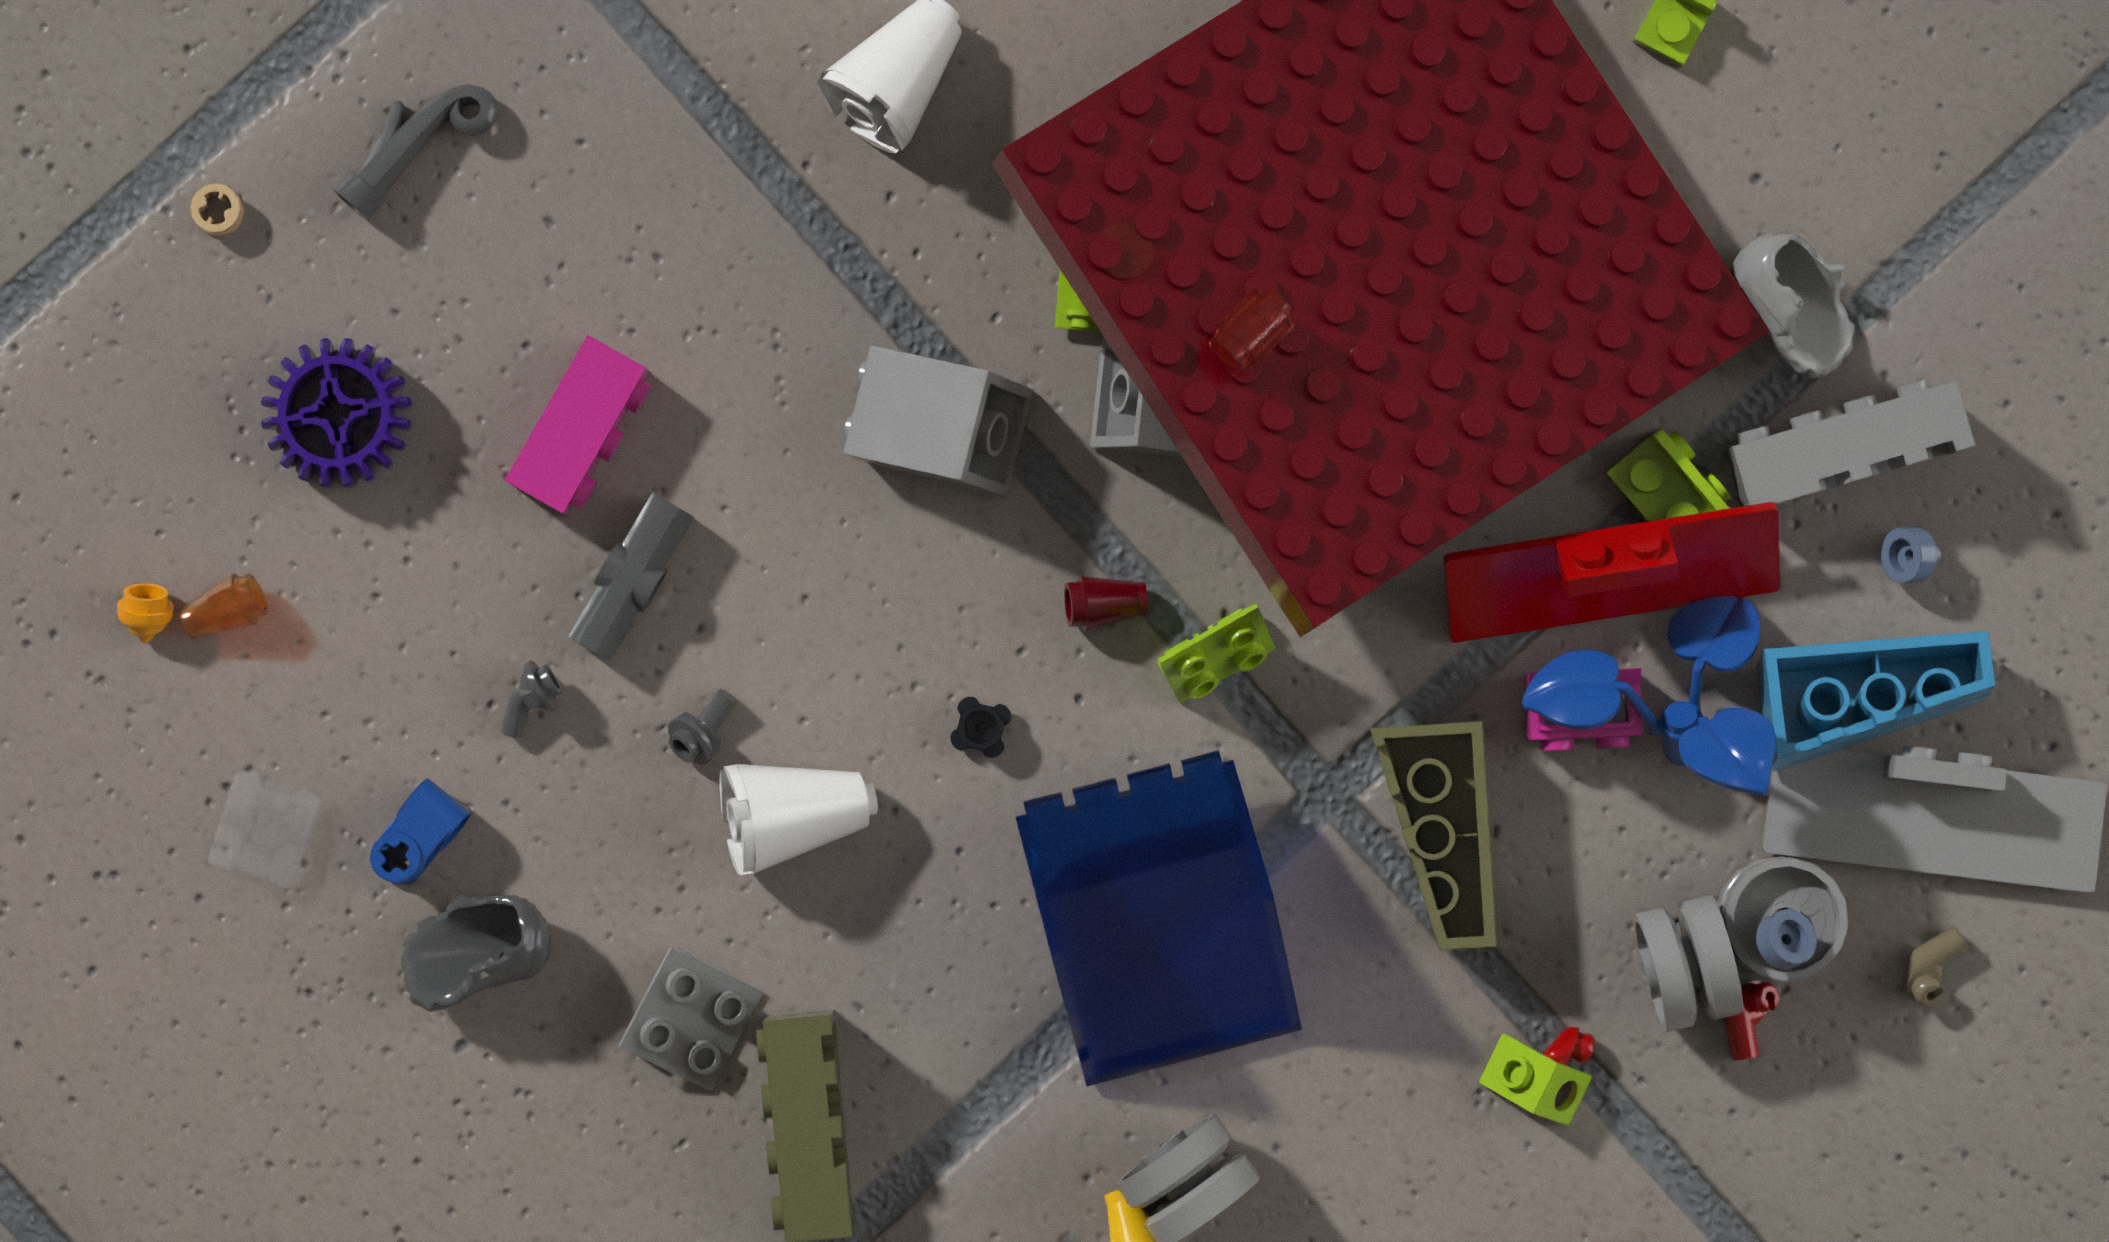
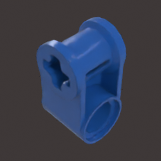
M426 778L411 793L399 809L395 819L375 841L370 854L373 870L380 878L394 884H407L415 881L437 854L456 837L470 818L471 812L432 780ZM407 845L409 850L406 852L405 857L411 862L406 870L395 867L390 872L388 867L392 860L386 855L388 849L395 847L401 850Z

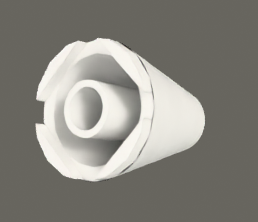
M944 0L915 1L826 69L815 84L819 97L836 117L843 109L855 121L850 130L860 138L889 153H897L900 148L903 151L910 144L962 35L961 27L957 23L960 19L959 14Z
M745 764L723 766L724 770L720 771L719 790L723 822L728 821L732 839L726 840L733 866L738 875L755 874L867 828L869 826V816L876 815L878 811L874 785L871 781L864 782L859 772Z

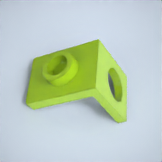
M1503 1033L1481 1075L1479 1083L1532 1114L1569 1125L1592 1079V1075L1558 1063L1516 1038ZM1571 1081V1091L1568 1098L1562 1105L1555 1108L1557 1092L1563 1084Z

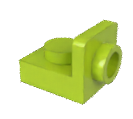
M1654 0L1633 42L1682 67L1719 1Z

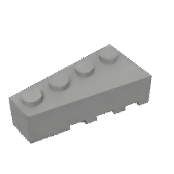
M1929 379L1896 388L1899 398L1882 403L1877 402L1875 394L1843 404L1844 414L1824 419L1822 410L1790 419L1792 429L1771 435L1769 425L1736 434L1739 445L1732 446L1726 449L1725 452L1741 506L1768 502L1780 504L1976 446L1957 380L1931 388Z

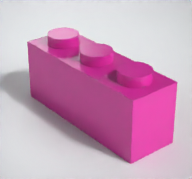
M587 335L504 481L566 516L569 515L573 507L581 511L596 487L597 481L591 479L590 476L600 459L609 462L623 440L625 433L618 430V427L626 413L630 410L637 414L650 393L652 385L645 381L650 371L641 364Z

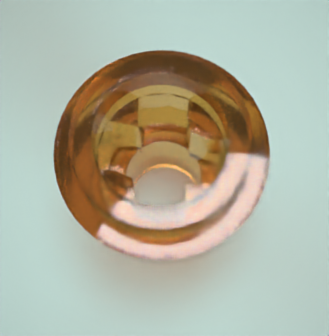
M234 573L192 601L189 605L181 608L180 618L187 634L192 639L200 636L256 625L258 618L267 614L268 606L263 590L252 574L248 573L240 577Z

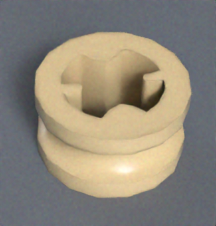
M213 183L203 186L195 193L190 205L191 216L196 225L209 235L218 237L229 235L237 230L243 220L244 208L241 199L232 189L223 184ZM219 195L218 198L223 203L228 198L231 202V208L224 211L225 221L216 224L212 217H209L206 221L203 216V212L210 208L209 199Z

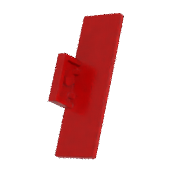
M1774 502L1447 553L1444 555L1443 561L1451 640L1454 643L1666 610L1684 607L1694 601L1710 597L1731 596L1741 598L1777 592L1780 590L1779 512Z

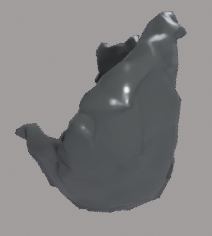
M458 894V897L446 907V912H440L437 917L429 916L425 920L416 923L412 928V933L408 934L404 939L401 965L404 971L403 981L406 990L410 993L409 999L411 1003L430 1012L444 1010L460 1003L476 992L532 978L541 971L549 959L551 939L549 929L546 926V918L537 910L534 903H530L526 898H519L517 895L462 896Z

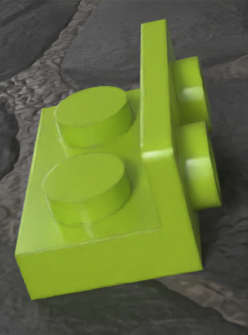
M1659 428L1604 473L1644 522L1730 509L1726 504L1732 499L1729 492L1711 473L1705 478L1690 462L1696 456L1694 451L1676 431L1668 435L1662 428Z

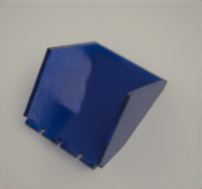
M1219 750L1180 760L1184 773L1183 776L1173 778L1170 763L1126 774L1130 790L1119 792L1117 781L1114 777L1073 788L1072 791L1076 804L1066 807L1061 792L1023 801L1026 814L1015 817L1087 1087L1302 1030L1275 899L1234 761L1222 762Z

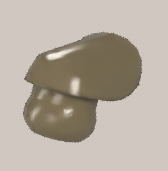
M1954 926L1919 946L1909 956L1905 987L1911 1000L1918 1002L1919 1005L1931 1007L1942 999L1944 990L1940 987L1943 965L1968 950L1964 939Z

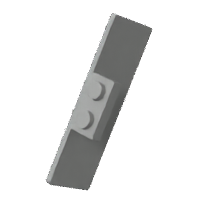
M1903 746L1902 756L1838 750L1772 772L1770 775L1762 850L1765 853L2092 893L2095 890L2107 785L2104 782L2008 771L2004 768L1991 767L1993 756L1959 752L1958 763L1936 760L1937 749Z

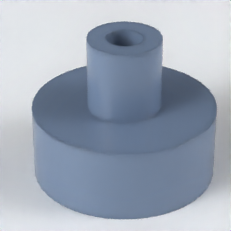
M1900 527L1891 530L1885 537L1881 549L1883 568L1886 574L1897 583L1925 581L1931 576L1941 557L1939 546L1935 544L1930 533L1921 527Z
M1780 910L1765 918L1758 926L1756 933V943L1760 954L1767 963L1777 969L1789 970L1806 962L1813 956L1816 949V933L1811 922L1796 910Z

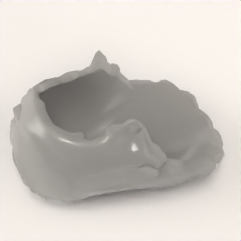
M1775 229L1772 232L1758 236L1739 251L1730 266V272L1769 330L1766 337L1777 355L1786 364L1793 366L1797 373H1805L1808 378H1825L1830 372L1835 371L1842 363L1843 358L1847 357L1853 350L1852 337L1855 332V326L1848 320V313L1843 303L1839 300L1840 290L1845 286L1841 279L1844 265H1830L1824 261L1818 251L1810 247L1805 239L1793 232H1781Z

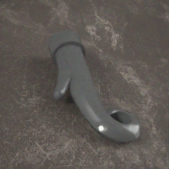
M468 84L453 87L433 98L403 125L404 104L401 101H395L391 107L384 130L366 161L356 173L351 171L336 187L334 192L351 209L367 221L384 203L383 196L448 118L455 129L464 135H480L492 127L497 119L498 106L491 92L483 87ZM477 105L480 107V113L472 119L463 118V107Z

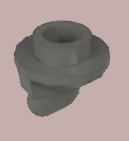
M530 660L525 663L520 684L512 692L508 701L501 732L504 735L513 738L522 737L528 712L535 707L552 712L558 709L556 697L562 694V689L555 674L548 665L539 668L534 661Z
M719 689L699 719L686 711L671 720L668 725L669 745L676 756L688 763L707 764L720 749L721 739L715 733L737 703V699L729 692Z

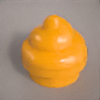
M150 583L133 584L123 590V598L117 603L118 619L123 625L128 627L132 635L139 637L141 643L147 644L153 640L156 634L165 629L167 623L173 618L174 604L168 599V590L160 585Z

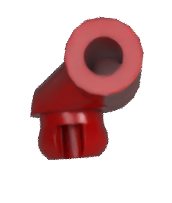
M1754 980L1743 985L1741 988L1743 1013L1724 1018L1733 1061L1760 1056L1755 1026L1768 1010H1775L1779 1003L1778 990L1769 982Z
M1568 1027L1562 1030L1542 1054L1564 1065L1568 1064L1570 1058L1575 1059L1579 1063H1585L1589 1061L1592 1055L1595 1038L1592 1034L1579 1032V1027Z

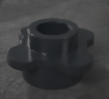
M975 697L962 699L957 707L960 713L958 727L950 735L952 745L960 751L967 748L980 750L988 758L999 756L1004 750V743L1001 740L1004 726L1011 721L1010 710L1003 704H997L994 707L980 704ZM978 722L986 724V730L983 733H979L975 729Z

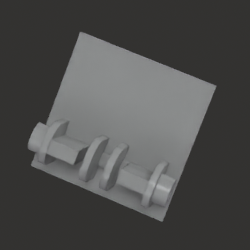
M669 947L618 1047L712 1092L763 992L696 960L695 957L678 948L673 949Z

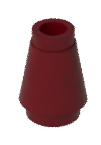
M1079 576L1077 582H1068L1064 586V606L1069 627L1081 626L1083 631H1088L1134 618L1137 615H1147L1148 595L1144 582Z

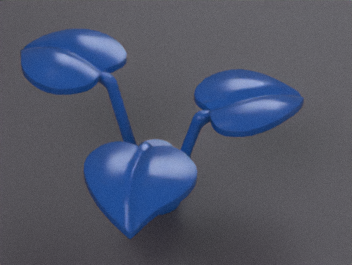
M1719 596L1700 599L1685 605L1672 617L1667 631L1670 648L1679 658L1695 661L1692 669L1689 701H1678L1670 704L1662 713L1660 719H1656L1629 683L1617 681L1619 668L1616 659L1600 651L1576 650L1558 656L1546 664L1534 676L1522 699L1523 710L1537 713L1554 724L1582 730L1594 729L1610 721L1620 709V694H1623L1649 725L1650 735L1661 736L1664 755L1671 763L1687 766L1700 777L1726 788L1765 796L1768 794L1771 769L1776 752V736L1769 720L1756 711L1732 707L1719 711L1710 721L1707 717L1703 716L1700 705L1702 675L1706 664L1720 672H1734L1744 666L1757 650L1760 641L1759 615L1754 605L1746 598Z

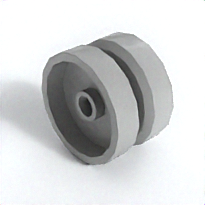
M1778 856L1756 859L1736 870L1721 889L1717 902L1730 939L1735 962L1750 973L1779 981L1805 979L1826 968L1841 950L1849 924L1846 900L1835 880L1817 865L1792 857ZM1779 909H1792L1803 914L1811 922L1817 939L1813 956L1806 962L1789 970L1777 969L1767 963L1760 954L1756 943V933L1760 923Z
M1705 895L1682 901L1679 909V925L1682 938H1680L1671 914L1663 907L1633 914L1635 939L1638 948L1637 954L1642 978L1664 1032L1667 1033L1694 1026L1697 1017L1694 989L1705 1013L1714 1020L1743 1013L1742 990L1732 946L1724 920L1713 895Z
M1215 1113L1199 1120L1183 1131L1182 1129L1168 1137L1140 1159L1141 1162L1115 1184V1187L1130 1208H1144L1164 1195L1167 1199L1149 1214L1144 1225L1155 1242H1178L1232 1205L1261 1178L1245 1154L1231 1155L1212 1167L1209 1166V1163L1226 1149L1231 1139L1230 1133Z

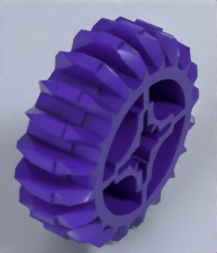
M324 338L320 340L319 345L321 357L316 358L309 346L302 345L299 347V354L305 364L298 367L294 361L287 357L281 361L282 367L291 374L286 382L277 376L271 375L269 377L268 383L282 391L279 399L270 396L263 397L261 405L269 409H277L278 416L263 419L261 425L266 430L280 429L281 434L273 437L267 444L272 451L281 450L287 446L290 448L280 461L284 468L290 469L300 460L303 461L299 470V479L308 482L318 468L320 469L319 483L321 487L330 488L334 481L335 472H339L342 486L352 488L355 481L354 469L358 468L364 480L370 482L375 479V473L369 464L372 460L375 459L379 465L386 469L393 465L391 458L382 452L387 445L399 451L405 449L406 443L399 438L393 437L392 434L394 428L411 430L413 422L403 417H396V410L408 409L412 407L413 403L410 397L400 396L394 398L393 393L402 389L406 385V380L401 375L394 376L388 380L384 379L394 365L389 358L385 357L373 367L370 366L375 357L376 349L374 347L365 345L358 357L354 358V341L344 338L340 345L339 355H335L332 341ZM339 368L352 369L365 375L375 387L379 398L369 400L365 398L351 399L347 395L344 382L340 379ZM322 372L323 380H320L321 394L318 400L313 405L300 408L299 411H294L295 402L301 389L311 378ZM335 396H337L339 404L356 410L350 411L348 419L342 418L345 423L339 427V431L334 422L315 417L324 415L326 407L332 409L329 403L335 400ZM381 415L378 429L372 440L363 449L352 455L351 447L354 446L353 432L356 426L362 421ZM296 428H323L327 432L330 445L334 448L335 459L322 458L309 451L300 440Z

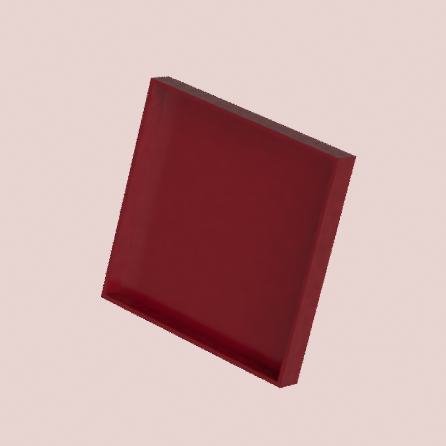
M1242 0L1006 146L992 163L1003 183L1299 637L1315 629L1769 333L1758 313L1552 0Z

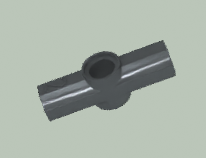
M652 492L648 500L646 499L637 519L634 520L633 526L623 543L619 541L604 562L594 582L597 587L568 637L610 661L626 637L638 612H644L658 591L668 571L665 566L694 516Z

